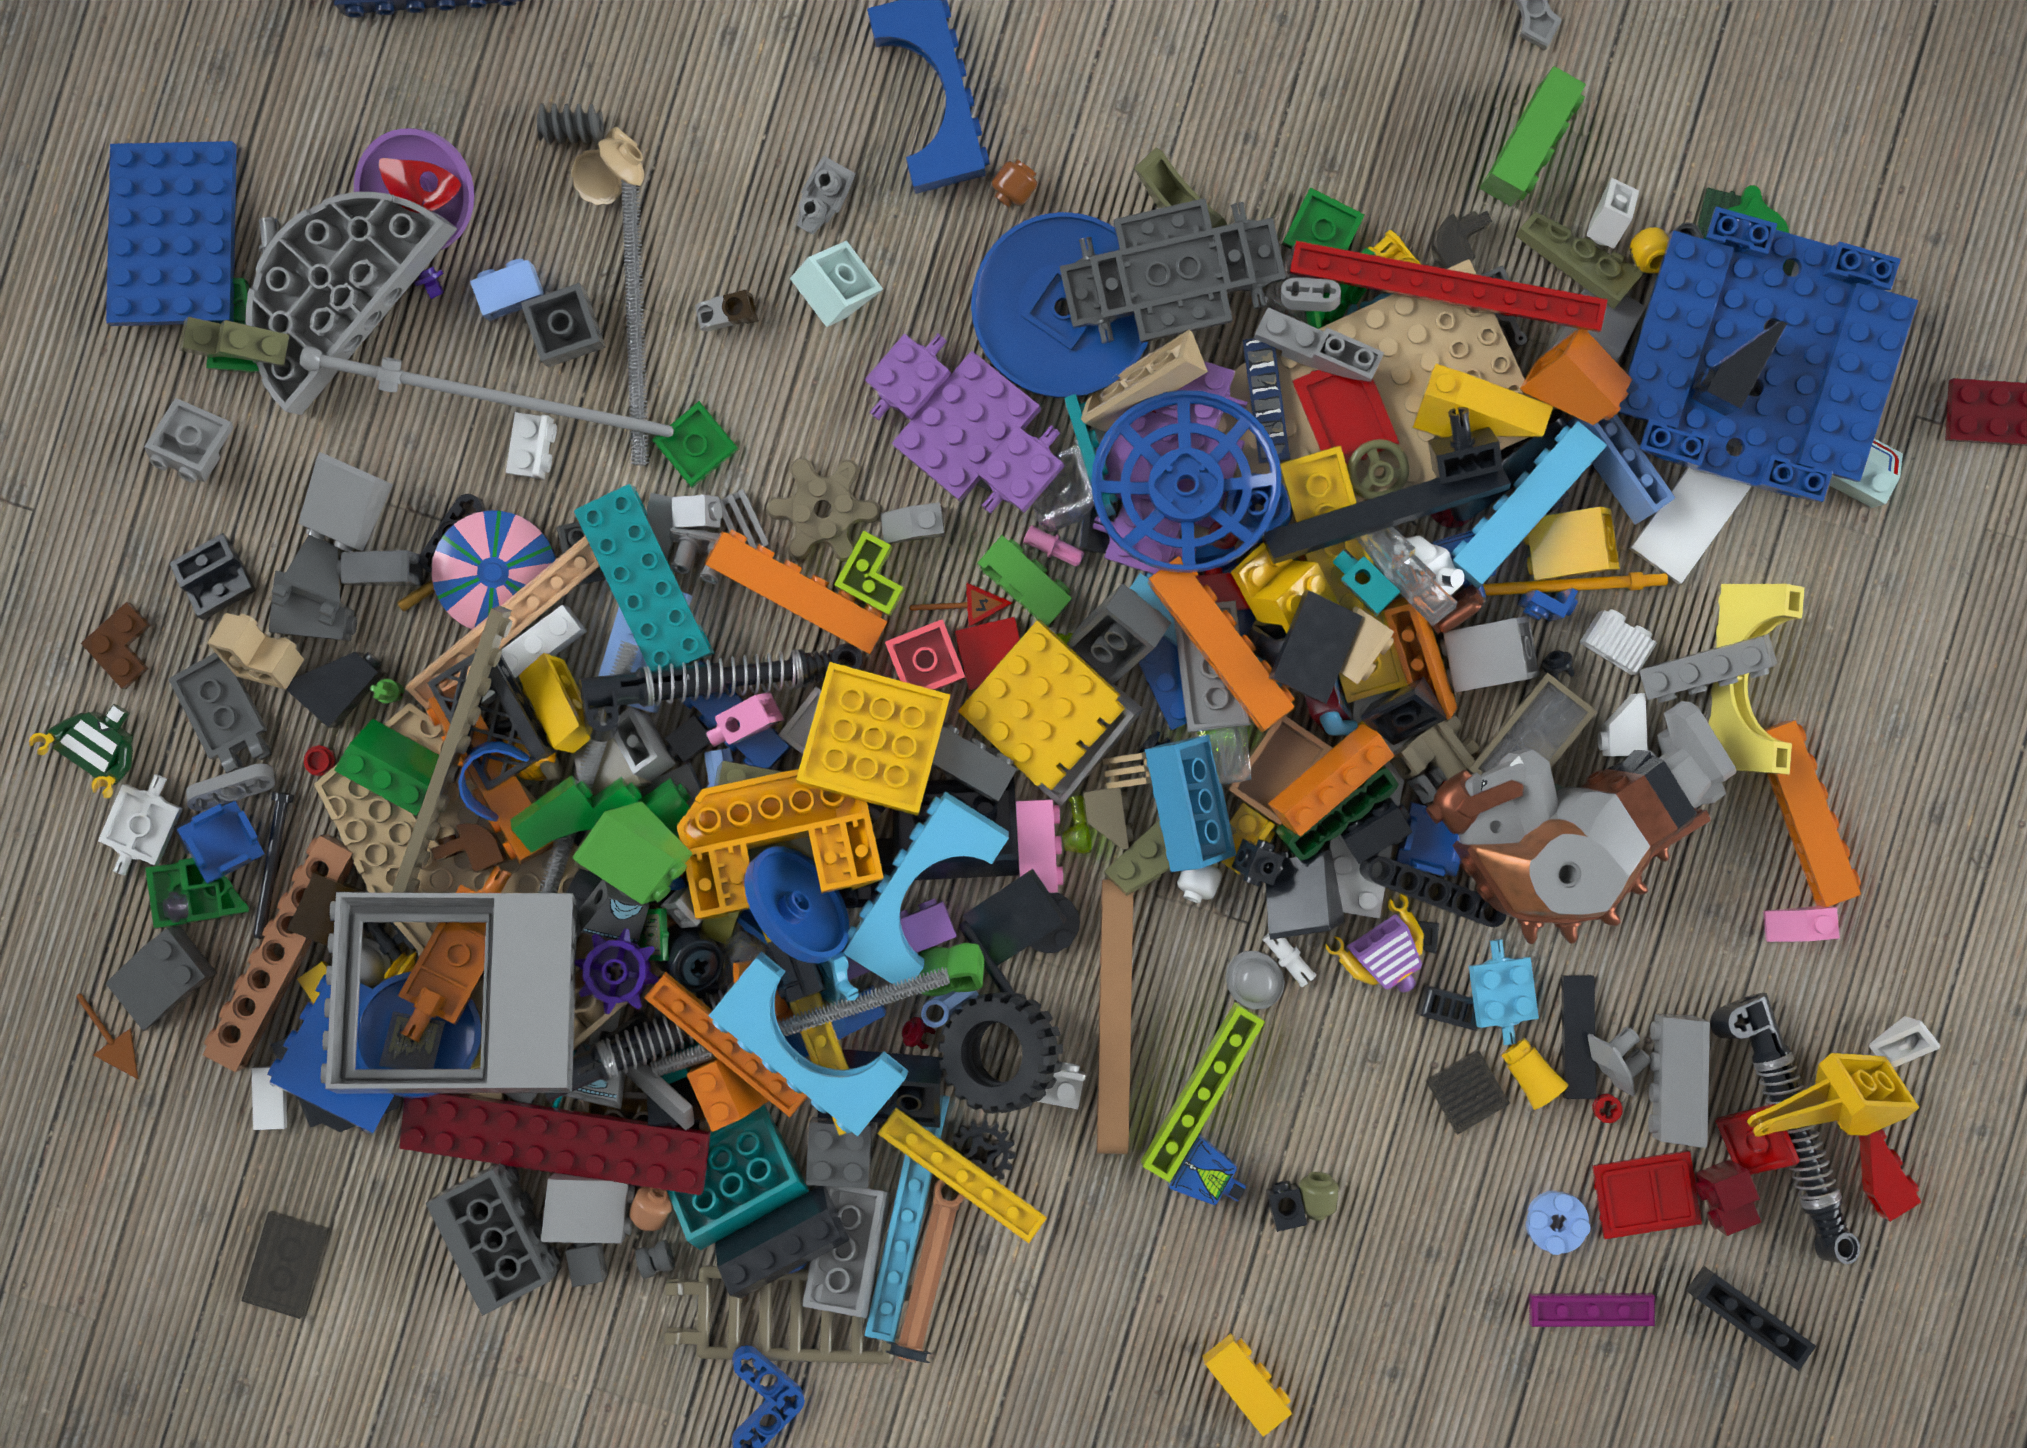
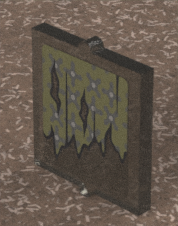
M393 1011L379 1066L391 1069H434L445 1022L431 1019L418 1043L401 1034L411 1015Z

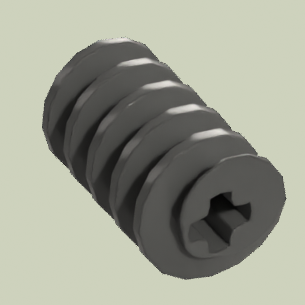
M541 103L537 114L538 139L541 142L544 137L545 141L551 144L556 137L560 144H564L567 138H569L572 144H576L581 137L584 144H589L593 136L595 143L599 144L598 142L603 139L604 134L602 111L600 110L599 113H596L594 105L589 104L587 113H584L581 104H577L575 113H572L569 104H565L563 112L559 113L556 103H553L551 111L547 112L544 103Z

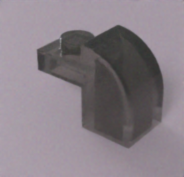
M1476 211L1470 212L1459 219L1460 224L1454 213L1443 221L1436 230L1431 245L1432 255L1437 267L1448 269L1467 259H1470L1472 262L1476 258L1467 238L1486 229L1492 223L1488 211L1479 215Z

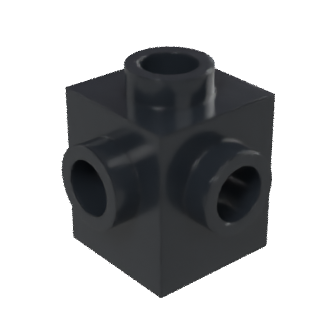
M1243 838L1232 868L1244 875L1243 880L1250 884L1260 886L1264 882L1274 885L1276 877L1282 871V862L1285 856L1274 851L1276 845L1258 839L1257 843Z

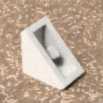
M1906 1016L1901 1018L1869 1045L1876 1056H1886L1893 1068L1933 1052L1941 1046L1922 1021Z

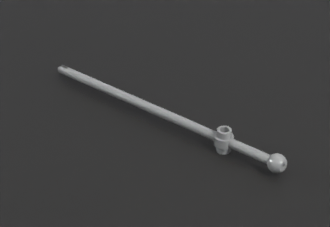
M309 346L304 348L300 355V365L308 371H316L323 367L377 378L379 380L378 389L382 391L397 392L398 384L402 383L653 435L670 437L674 433V429L670 425L405 372L400 369L402 361L395 358L383 357L382 366H375L326 356L318 348Z

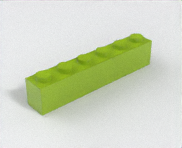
M1234 1002L1142 1157L1141 1163L1144 1168L1170 1183L1264 1025L1265 1021L1260 1016Z

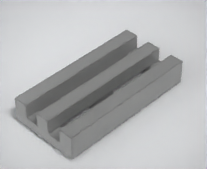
M744 489L739 490L735 494H730L722 500L720 499L722 517L729 532L731 529L736 531V528L725 507L728 504L731 505L745 537H747L749 546L756 549L758 544L763 547L770 545ZM741 498L761 540L760 543H755L736 500Z

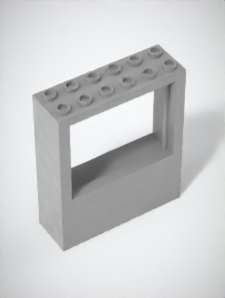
M336 892V901H331L330 920L335 921L334 933H330L328 937V951L333 953L332 966H327L326 983L331 985L330 998L325 999L324 1005L325 1017L329 1018V1031H324L323 1050H327V1064H322L321 1083H326L325 1089L337 1094L572 1093L576 976L574 961L576 960L578 903L573 893ZM363 922H486L480 1069L355 1070Z

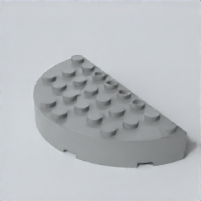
M353 192L322 200L323 203L309 210L301 211L288 221L273 237L255 268V271L258 272L252 289L249 288L246 325L289 335L284 366L253 361L258 366L265 388L285 412L302 415L338 372V370L323 367L316 371L304 369L300 365L302 350L308 346L315 347L323 355L348 360L456 232L457 228L445 218L421 205L391 194ZM402 206H405V207L411 208V209H413V210H416V211H418L419 213H415V212L406 210V209L403 208Z

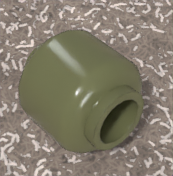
M1311 1172L1300 1180L1299 1190L1303 1208L1309 1219L1321 1221L1336 1212L1339 1186L1329 1174Z

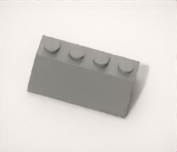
M1655 1014V1022H1651L1650 1036L1654 1040V1052L1650 1054V1069L1654 1071L1653 1083L1649 1086V1099L1653 1102V1114L1649 1115L1648 1127L1652 1137L1661 1142L1707 1148L1710 1022L1694 1015Z

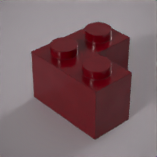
M1728 1159L1695 1173L1699 1181L1695 1183L1696 1190L1703 1201L1706 1200L1710 1211L1707 1212V1217L1714 1230L1718 1229L1726 1236L1762 1223L1754 1204L1760 1198L1748 1169Z

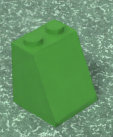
M638 802L605 811L572 858L640 904H645L654 900L657 902L661 901L668 895L671 890L669 885L686 870L687 865L685 863L693 853L643 802Z

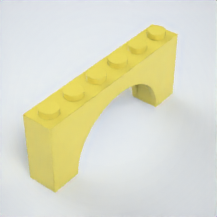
M1721 584V594L1718 600L1720 608L1719 621L1716 628V648L1768 634L1775 627L1786 621L1802 619L1805 587L1790 584ZM1749 673L1737 676L1738 682L1719 687L1718 681L1714 682L1711 689L1712 707L1709 725L1736 767V771L1790 774L1792 743L1773 738L1756 720L1748 697Z

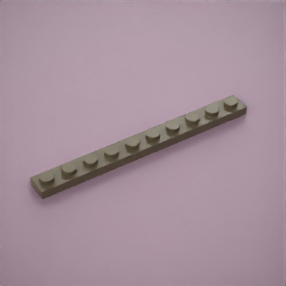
M498 606L490 610L391 893H417L420 880L417 877L420 869L425 868L430 858V852L427 851L430 840L434 841L439 832L440 823L437 821L440 812L446 810L451 797L447 792L450 784L455 783L460 773L461 766L457 765L461 754L464 755L470 745L471 737L468 736L470 727L477 723L481 713V708L478 707L481 696L487 694L492 680L488 676L491 668L496 667L500 660L502 650L499 649L502 637H507L512 626V620L509 619L512 611L510 609Z

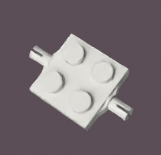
M154 774L148 791L122 784L98 840L112 847L120 854L113 869L115 873L126 875L132 859H141L152 865H159L175 829L174 826H176L183 808L167 802L160 796L167 778Z

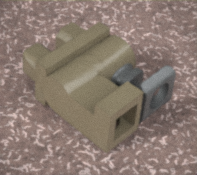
M1454 714L1451 719L1440 722L1411 737L1393 752L1395 756L1390 760V763L1403 780L1409 778L1407 783L1423 804L1434 800V795L1437 792L1434 787L1439 786L1460 771L1470 768L1475 762L1473 757L1480 750L1474 739L1468 737L1460 742L1455 733L1462 726ZM1401 757H1402V759L1405 761V763L1408 765L1409 768H1407V767H1405L1404 765H1402V763H1401V761H1400V758H1401ZM1427 764L1431 768V771H1429L1428 773L1413 777L1421 773L1426 768Z

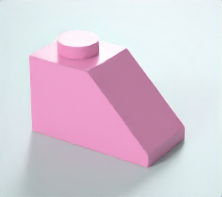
M1809 906L1763 911L1767 942L1840 939L1837 907Z

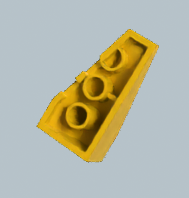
M1435 363L1412 428L1442 438L1452 436L1448 412L1455 408L1456 414H1459L1458 407H1466L1469 409L1471 431L1490 427L1496 437H1543L1553 406L1467 373Z

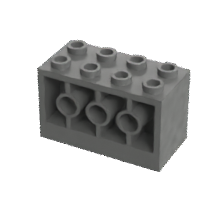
M501 1163L494 1164L445 1189L426 1203L482 1316L550 1282L562 1268L560 1265L562 1258L555 1246L551 1247L549 1242H541L543 1221L541 1219L537 1220L532 1210L534 1208L533 1200L527 1191L523 1192L518 1182L520 1175L517 1168L501 1165Z

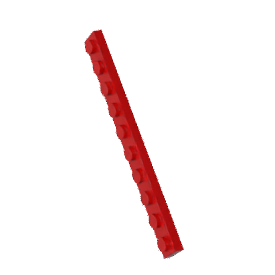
M1296 241L1289 273L1314 279H1329L1336 283L1594 332L1602 330L1608 299L1300 241Z

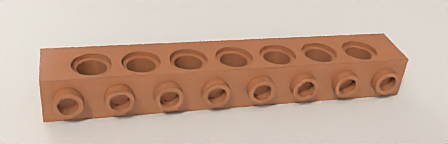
M329 834L319 835L318 838H314L309 844L306 854L309 855L304 865H300L292 876L294 884L289 893H284L279 900L277 908L280 910L275 920L271 919L264 928L262 935L265 938L261 946H257L252 951L248 959L250 966L246 974H242L233 987L236 993L231 1002L227 1001L219 1013L220 1023L216 1029L213 1028L204 1041V1045L207 1047L202 1055L233 1072L246 1068L313 942L311 939L287 930L289 919L291 916H294L313 873L318 872V865L323 861L329 869L327 877L344 884L354 865L353 852L349 851L342 841ZM277 943L281 944L285 950L282 959L278 958L274 953V947ZM262 971H266L270 976L268 986L263 985L260 981V973ZM247 998L252 999L255 1003L254 1013H250L245 1007ZM233 1025L240 1029L241 1037L239 1041L235 1040L231 1035Z

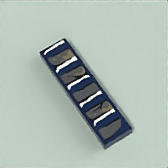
M1254 338L1243 340L1252 415L1264 426L1272 439L1279 461L1290 460L1275 347ZM1256 438L1259 464L1269 463L1264 449Z

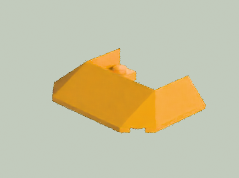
M799 769L701 789L694 803L677 825L679 840L693 853L685 864L687 865L686 874L696 920L729 917V913L750 909L745 894L744 879L746 869L750 863L747 850L809 836L821 893L852 887V890L884 879L867 802L796 783Z

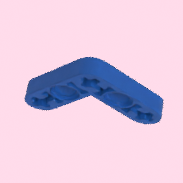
M745 1345L739 1347L733 1353L734 1371L766 1400L734 1431L731 1440L733 1448H763L801 1411L805 1400L801 1387L756 1348ZM743 1358L745 1360L752 1359L753 1366L757 1369L755 1373L749 1364L745 1363L742 1365L741 1360ZM773 1374L777 1377V1380L772 1386L767 1387L760 1384L763 1376ZM786 1395L789 1397L795 1395L796 1400L794 1402L791 1400L785 1402L784 1397ZM767 1414L776 1416V1421L771 1426L761 1425L760 1419ZM751 1438L752 1444L748 1445L745 1443L741 1446L740 1440L748 1441Z

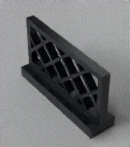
M475 653L427 682L450 724L466 681L468 667L472 664ZM502 654L496 667L491 668L488 676L492 680L489 690H493L498 697L495 709L481 706L483 696H481L478 705L482 711L493 713L490 731L477 728L476 724L474 726L471 725L468 733L471 741L466 753L468 755L474 748L472 739L475 731L488 735L487 742H494V738L497 737L509 740L508 744L512 746L515 745V742L525 745L530 754V759L528 762H518L511 760L512 756L505 754V758L491 753L481 755L483 756L482 761L479 757L474 759L472 764L487 790L494 789L542 758H548L556 753V750L548 743L546 732ZM460 672L459 677L454 676L455 674ZM447 679L458 681L454 699L446 697L439 684ZM500 715L510 718L513 724L510 736L496 733ZM489 758L503 762L500 776L493 780L487 772ZM510 764L516 765L513 768L509 769Z

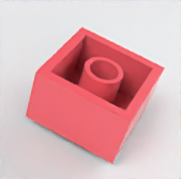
M943 619L885 641L899 680L902 682L937 690L966 678Z

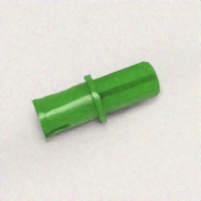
M391 679L380 680L376 685L372 684L370 687V691L374 692L373 698L378 699L382 703L400 701L403 696H400V693L404 694L405 692L404 687L400 683Z

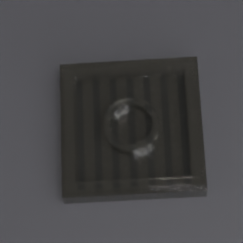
M1479 1050L1473 1051L1424 1080L1457 1135L1510 1104Z

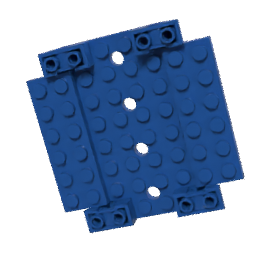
M1716 206L1706 239L1674 230L1671 232L1627 372L1632 379L1626 390L1628 395L1620 402L1619 406L1621 409L1618 413L1641 419L1647 423L1639 449L1659 459L1780 495L1824 502L1832 475L1854 482L1861 481L1918 300L1885 291L1892 289L1901 261L1900 258L1840 241L1833 246L1776 230L1777 223ZM1786 260H1793L1798 264L1799 271L1796 276H1788L1783 271V264ZM1767 320L1784 321L1787 323L1757 379L1761 386L1758 396L1748 395L1740 410L1726 416L1692 399L1696 392L1692 387L1701 372L1705 373L1709 367L1712 368L1764 331V324ZM1730 439H1737L1742 445V451L1738 456H1731L1726 450V444Z

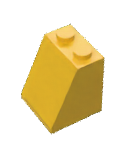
M1600 506L1544 516L1524 538L1525 544L1530 546L1531 557L1527 558L1529 574L1534 575V580L1541 581L1620 569L1612 511L1609 508Z

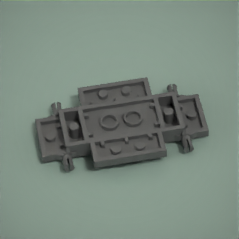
M1203 198L1113 219L1120 250L1095 255L1092 237H1086L1088 250L1086 249L1085 240L1082 238L1079 240L1083 258L1075 263L1059 266L1073 329L1088 325L1098 326L1101 343L1106 344L1105 331H1107L1109 343L1115 341L1110 323L1116 319L1134 315L1140 343L1183 334L1189 329L1192 332L1231 323L1233 319L1227 297L1228 293L1241 290L1250 291L1254 309H1259L1260 306L1261 308L1267 306L1263 288L1269 284L1286 280L1273 217L1258 221L1247 220L1244 202H1238V207L1237 203L1231 205L1235 223L1212 228L1206 199Z

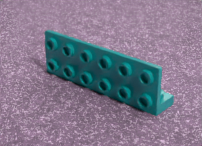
M629 483L575 509L574 513L650 670H658V665L661 666V669L670 668L671 663L673 668L681 667L683 662L686 665L698 658L704 659L715 654L702 626L697 624L646 518L648 513L636 488Z

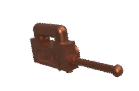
M1471 584L1452 597L1440 609L1429 613L1428 617L1432 628L1437 633H1447L1477 613L1484 602L1481 592Z

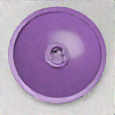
M415 128L397 129L379 136L366 148L358 162L354 176V192L390 194L380 174L378 163L381 158L424 161L444 168L457 177L461 183L458 193L448 203L433 211L457 228L456 232L440 250L450 246L464 232L471 218L474 206V186L465 160L450 142L427 130ZM424 172L420 177L421 187L428 192L434 191L438 185L436 175L432 172Z

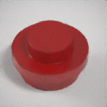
M313 746L305 753L304 766L312 775L324 776L335 766V755L326 746Z

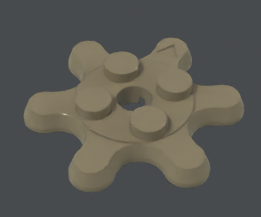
M805 458L796 459L790 469L792 476L797 482L796 492L788 498L773 497L768 501L766 511L772 519H786L794 524L795 536L788 545V553L793 559L803 560L807 558L813 546L824 543L832 548L838 560L847 562L855 547L850 538L852 526L858 522L873 523L878 520L881 513L880 507L875 501H862L853 496L851 491L852 484L859 475V468L854 461H841L832 475L823 477L814 471L809 460ZM821 501L829 502L832 506L831 514L826 518L818 517L814 511L815 505Z

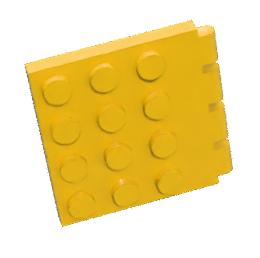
M1037 620L962 705L958 712L999 751L1014 761L1013 764L1036 786H1040L1043 783L1047 788L1053 790L1066 775V772L1059 764L1061 763L1071 770L1086 753V749L1079 742L1082 741L1085 745L1091 747L1107 729L1099 721L1100 718L1111 725L1125 707L1117 700L1121 695L1041 620Z

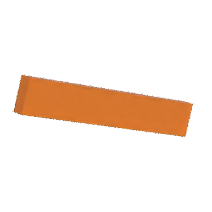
M667 972L662 975L645 995L644 998L788 1117H791L808 1098L803 1092L797 1093L791 1089L786 1082L787 1079L780 1073L769 1071L762 1064V1059L754 1052L748 1053L743 1050L737 1043L738 1039L729 1032L723 1033L717 1029L712 1023L713 1019L709 1017L713 1010Z

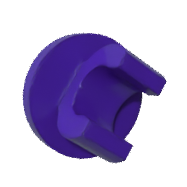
M432 266L423 270L418 276L419 280L415 281L414 284L415 286L424 284L427 293L433 299L444 293L437 277L444 273L442 269L435 271Z

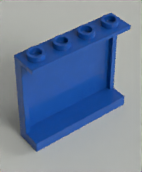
M324 974L315 990L320 993L314 1004L308 1002L299 1019L304 1022L299 1031L292 1030L283 1047L288 1049L283 1059L276 1058L270 1067L267 1075L272 1078L269 1083L373 1135L394 1095L390 1093L337 1094L325 1089L326 1083H321L322 1064H327V1050H323L324 1031H329V1018L325 1017L324 1005L325 999L330 998L331 985H327L326 974ZM360 983L359 1006L373 990ZM356 1060L355 1070L361 1069Z

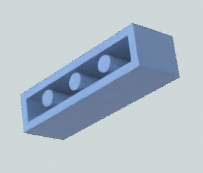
M1617 414L1608 421L1603 418L1595 425L1589 424L1577 417L1567 422L1568 426L1572 428L1579 421L1607 445L1592 464L1635 525L1675 499L1671 490L1644 452L1639 449L1640 446Z

